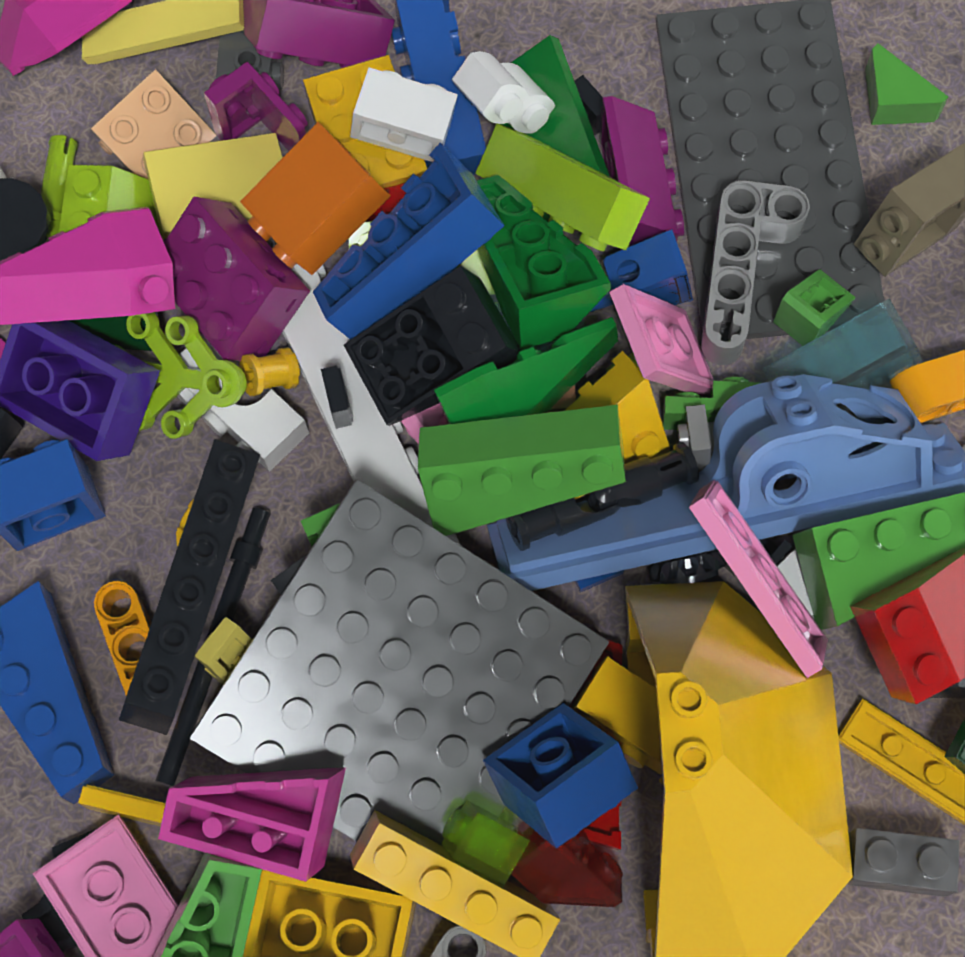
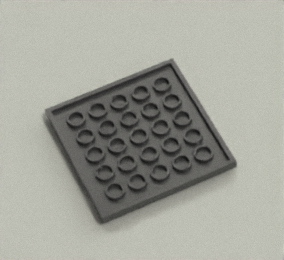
M356 479L190 735V739L245 773L346 767L333 825L335 829L357 842L371 815L376 810L471 861L505 808L483 759L562 703L569 707L609 641Z

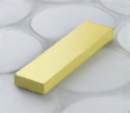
M165 0L116 12L82 36V60L87 64H100L243 31V0Z

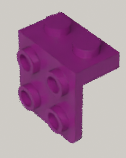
M248 61L229 75L224 74L215 79L209 89L204 92L215 134L221 141L236 139L262 121L272 133H276L277 139L290 151L306 134L305 127L308 126V123L303 113L294 103H290L287 106L278 96L280 92L272 78L264 71L259 74Z

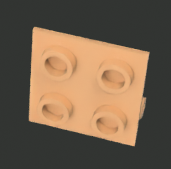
M156 69L91 128L99 137L100 141L98 143L109 155L114 153L133 174L146 179L148 177L143 161L144 152L209 143L216 137L212 129Z

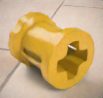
M289 347L279 348L275 354L268 356L243 355L239 362V367L243 370L246 377L247 385L245 392L249 396L260 395L263 389L283 386L285 389L296 388L299 384V363L295 353Z

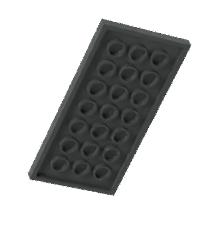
M797 0L657 14L656 26L701 335L703 333L716 218L723 190L730 183L744 180L798 188L806 194L810 204L802 233L795 241L786 244L762 241L758 243L749 331L746 339L789 335L773 322L780 303L789 290L819 269L856 297L828 331L886 325L888 318L879 270L854 245L870 221L831 0ZM733 205L730 207L735 213L746 214L749 212L744 206ZM776 212L782 219H795L794 215L790 212ZM725 248L729 255L735 257L745 255L740 248ZM722 289L719 291L726 299L734 300L740 298V295L735 290ZM722 322L720 329L722 341H728L731 322Z

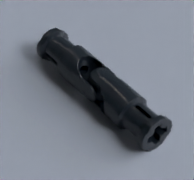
M684 442L673 446V451L653 459L645 456L625 464L626 482L588 493V504L595 513L581 510L576 504L575 498H571L506 518L511 537L520 551H524L530 548L531 542L553 533L562 536L615 514L621 507L640 505L662 496L663 490L682 482H686L689 485L698 482L699 473L695 457L690 448Z

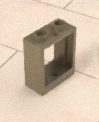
M965 143L893 187L855 241L854 245L884 277L949 235L965 218Z

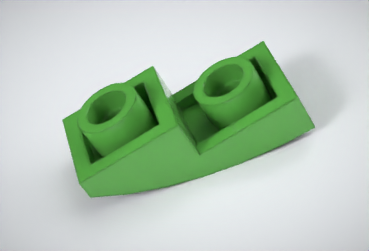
M727 377L721 381H713L710 398H702L701 395L694 392H681L674 396H665L664 430H677L678 424H685L686 406L705 404L707 422H715L719 410L730 397L744 388L761 384V382H749L743 377Z

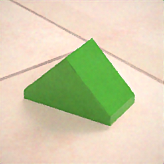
M877 43L871 51L865 68L871 125L935 122L940 117L948 96Z
M819 269L785 294L773 322L810 351L856 297Z

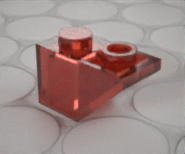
M531 827L510 842L508 871L542 903L616 907L623 902V872L621 867L609 853H600L589 842L584 830H581L574 838L566 841L557 849Z

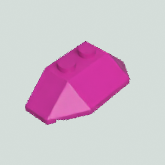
M5 0L0 19V64L14 76L22 72L25 66L36 65L61 52L131 3L132 0Z

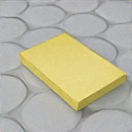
M276 133L144 152L143 161L162 238L166 239L194 196L232 203L248 221L252 215L240 201L283 158Z

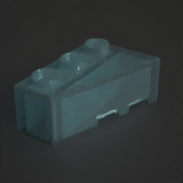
M889 298L762 369L769 382L781 376L806 374L830 378L834 384L869 389L870 385L880 387L889 383L898 373L911 366L923 363V360L914 340Z

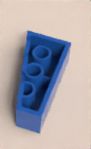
M395 0L398 27L393 28L391 37L395 54L404 53L407 64L400 66V74L403 78L423 84H436L449 92L458 94L453 119L444 146L473 175H476V170L486 150L477 108L452 81V78L466 60L465 55L459 56L461 54V46L455 12H450L449 0ZM425 160L427 169L433 162Z
M439 143L429 154L434 162L419 178L413 173L401 187L406 195L389 214L381 211L370 224L372 227L366 242L361 247L352 245L313 291L325 319L350 340L451 273L459 264L479 247L487 243L493 235L504 227L503 222L473 174L442 143Z
M37 581L0 607V706L59 795L70 803L75 804L79 801L83 786L92 785L99 787L115 774L89 705L86 691L75 665L52 594Z

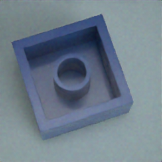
M68 439L43 442L37 445L32 453L17 459H0V535L16 551L106 517L89 468Z
M564 703L483 759L503 804L556 849L566 841L574 838L581 830L608 810L616 807L620 801L638 789L619 742Z

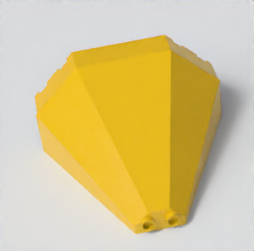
M724 581L625 586L628 638L626 642L627 669L654 686L657 691L664 785L658 890L643 891L646 943L651 945V957H786L853 877L832 673L823 666L820 671L806 678L764 615Z

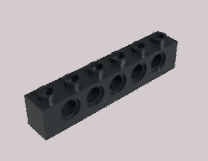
M214 439L119 721L164 735L168 734L260 454Z

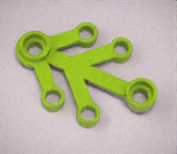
M154 312L128 316L126 326L129 334L135 339H145L160 363L144 361L160 370L156 383L161 384L152 392L139 431L151 428L155 422V417L185 388L198 389L200 391L183 409L168 411L163 415L161 428L163 433L171 439L188 436L193 430L194 423L213 405L222 408L232 406L239 401L247 385L243 370L229 360H217L199 334L198 325L192 317L186 315L172 317L166 324L165 335L159 327V319ZM141 318L146 323L145 331L142 330L140 325ZM180 324H182L185 329L184 337H182L179 333ZM112 344V345H114V346H116V347L122 349L123 351H125V349L122 348L121 346ZM172 344L185 345L200 370L188 368ZM219 378L222 381V390L219 386ZM176 417L180 421V430L175 426L174 421Z

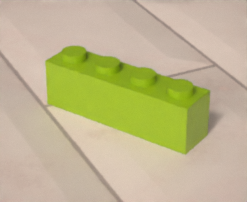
M496 124L475 173L482 178L499 175L533 203V210L541 217L546 212L551 215L548 222L555 220L563 227V231L573 234L575 229L582 232L579 241L604 252L607 245L627 250L650 200L649 197L551 146L501 124Z

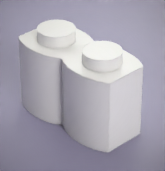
M486 52L470 53L452 78L456 87L487 120L497 124L509 123L516 131L521 133L537 132L547 122L549 114L555 108V104L521 67L514 63H499L494 56Z

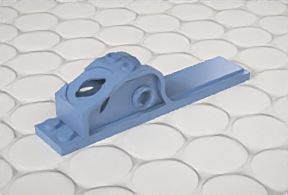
M806 374L797 376L786 375L770 382L744 388L724 403L714 422L713 455L710 459V464L706 465L699 472L698 482L690 485L682 482L663 490L662 496L640 505L621 507L615 514L562 536L553 533L531 542L530 548L524 551H520L514 543L506 519L488 524L487 529L498 570L530 591L716 550V546L689 509L698 491L714 479L720 483L756 537L760 540L965 492V451L945 423L922 426L897 389L870 385L869 389L834 384L830 378ZM838 403L845 405L856 415L857 418L853 417L845 410L838 408L836 405ZM797 477V480L790 488L785 490L773 489L776 481ZM588 500L576 503L581 510L595 513L590 508Z

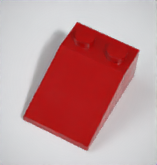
M965 547L850 606L892 698L918 704L965 678Z

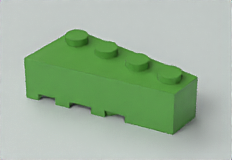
M618 405L420 428L418 471L433 528L448 536L626 482L623 438Z
M965 492L817 526L794 534L793 539L814 620L821 630L833 628L855 617L850 606L964 548Z
M205 853L153 957H243L262 869Z

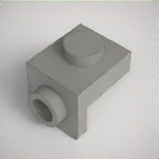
M705 404L686 406L685 424L677 425L678 442H684L690 448L697 462L698 471H702L706 465L710 464L714 451V422H707Z

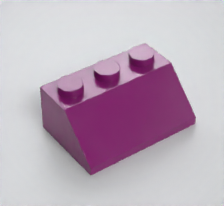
M243 0L244 35L256 48L257 53L273 59H282L283 54L298 56L300 61L314 66H324L325 61L339 63L341 68L386 56L395 19L375 0Z
M613 96L603 97L599 139L608 174L612 179L650 198L628 247L669 230H673L677 241L679 236H684V220L681 209H673L671 196L676 195V180L673 168H665L663 155H668V139L665 128L658 129L654 111Z

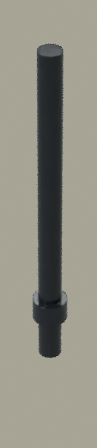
M253 508L241 541L235 542L229 559L233 562L207 637L214 632L225 617L231 621L234 619L251 568L257 569L263 552L259 546L271 515L268 511ZM199 660L155 780L169 786L175 785L191 740L190 735L195 729L213 678L204 670L206 667Z

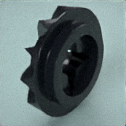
M717 549L653 563L649 566L650 581L661 582V584L695 583L715 577L719 574L718 570L725 567L727 563Z

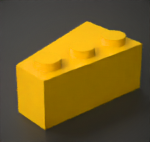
M623 351L612 360L615 366L594 385L588 381L578 390L581 396L564 410L618 405L625 464L645 456L653 459L670 451L649 380L643 378L639 367Z

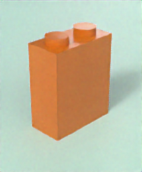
M317 122L240 202L252 215L247 221L248 224L264 240L268 241L272 237L277 243L272 248L276 256L289 268L292 269L298 264L313 275L391 195L327 129Z

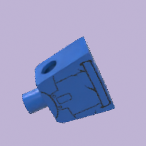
M673 230L656 235L628 247L627 250L618 251L603 259L608 279L611 282L610 291L625 284L673 305L693 301L687 270ZM608 292L590 312L614 305L610 293Z

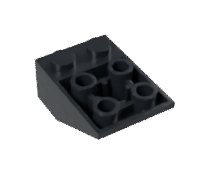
M459 266L343 345L387 426H391L439 404L434 389L490 362H494L497 370L509 366L518 359L517 355L522 351L482 280L462 266Z

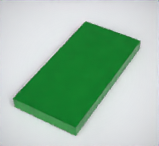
M549 35L511 62L521 67L555 104V108L549 114L547 122L537 132L525 134L609 176L560 40ZM509 123L501 124L514 129ZM545 212L543 218L548 221L551 215Z

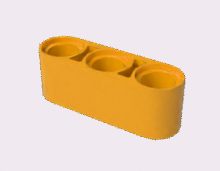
M965 350L911 366L890 380L892 388L899 390L920 423L965 409Z
M113 581L108 582L98 590L94 599V608L125 695L127 696L138 661H127V650L135 642L146 641L152 622L146 606L137 592L125 582ZM124 598L131 599L130 609L126 614L121 617H111L110 611L116 601Z

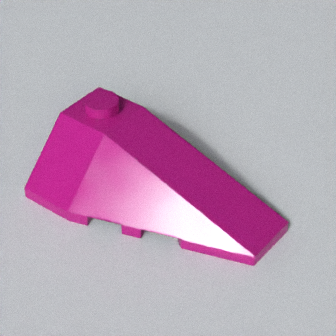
M147 207L101 212L88 218L87 223L66 233L62 231L49 237L48 242L23 254L18 252L0 261V325L133 316L175 309L172 261L152 213Z

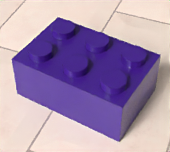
M69 320L12 324L0 359V406L61 441L68 439L76 450L95 461L129 456L160 370Z

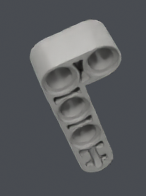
M744 180L730 183L723 190L716 218L701 341L702 352L710 362L717 365H729L741 356L749 331L758 243L762 241L786 244L795 241L801 235L810 204L806 194L800 189L792 186ZM733 205L744 206L749 212L746 214L735 213L730 207ZM776 212H790L794 215L795 219H782ZM725 248H740L745 255L736 257L729 255ZM722 289H732L740 295V298L734 300L726 299L719 291ZM722 322H731L728 332L729 342L721 340L720 329Z

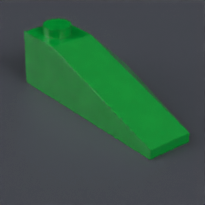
M499 175L477 180L504 224L502 229L477 250L503 316L520 349L524 350L557 340L562 335L570 333L611 290V282L593 251L583 243L576 245L563 234V227L555 220L548 222L533 210V203Z
M610 317L562 335L554 342L551 350L543 352L542 350H535L534 347H530L520 351L517 355L518 359L509 366L497 370L494 362H490L434 389L448 424L547 413L618 342L617 325L614 319Z

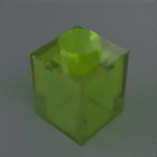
M466 800L461 811L455 810L450 815L442 833L443 838H445L442 846L451 858L503 886L530 841L518 827Z

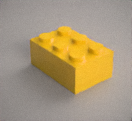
M389 55L303 79L314 123L319 122L383 188L406 183L413 173L420 178L427 170L424 159L350 137L353 112L368 68L395 72Z
M262 869L243 957H406L417 903L401 895L316 878H310L305 882Z

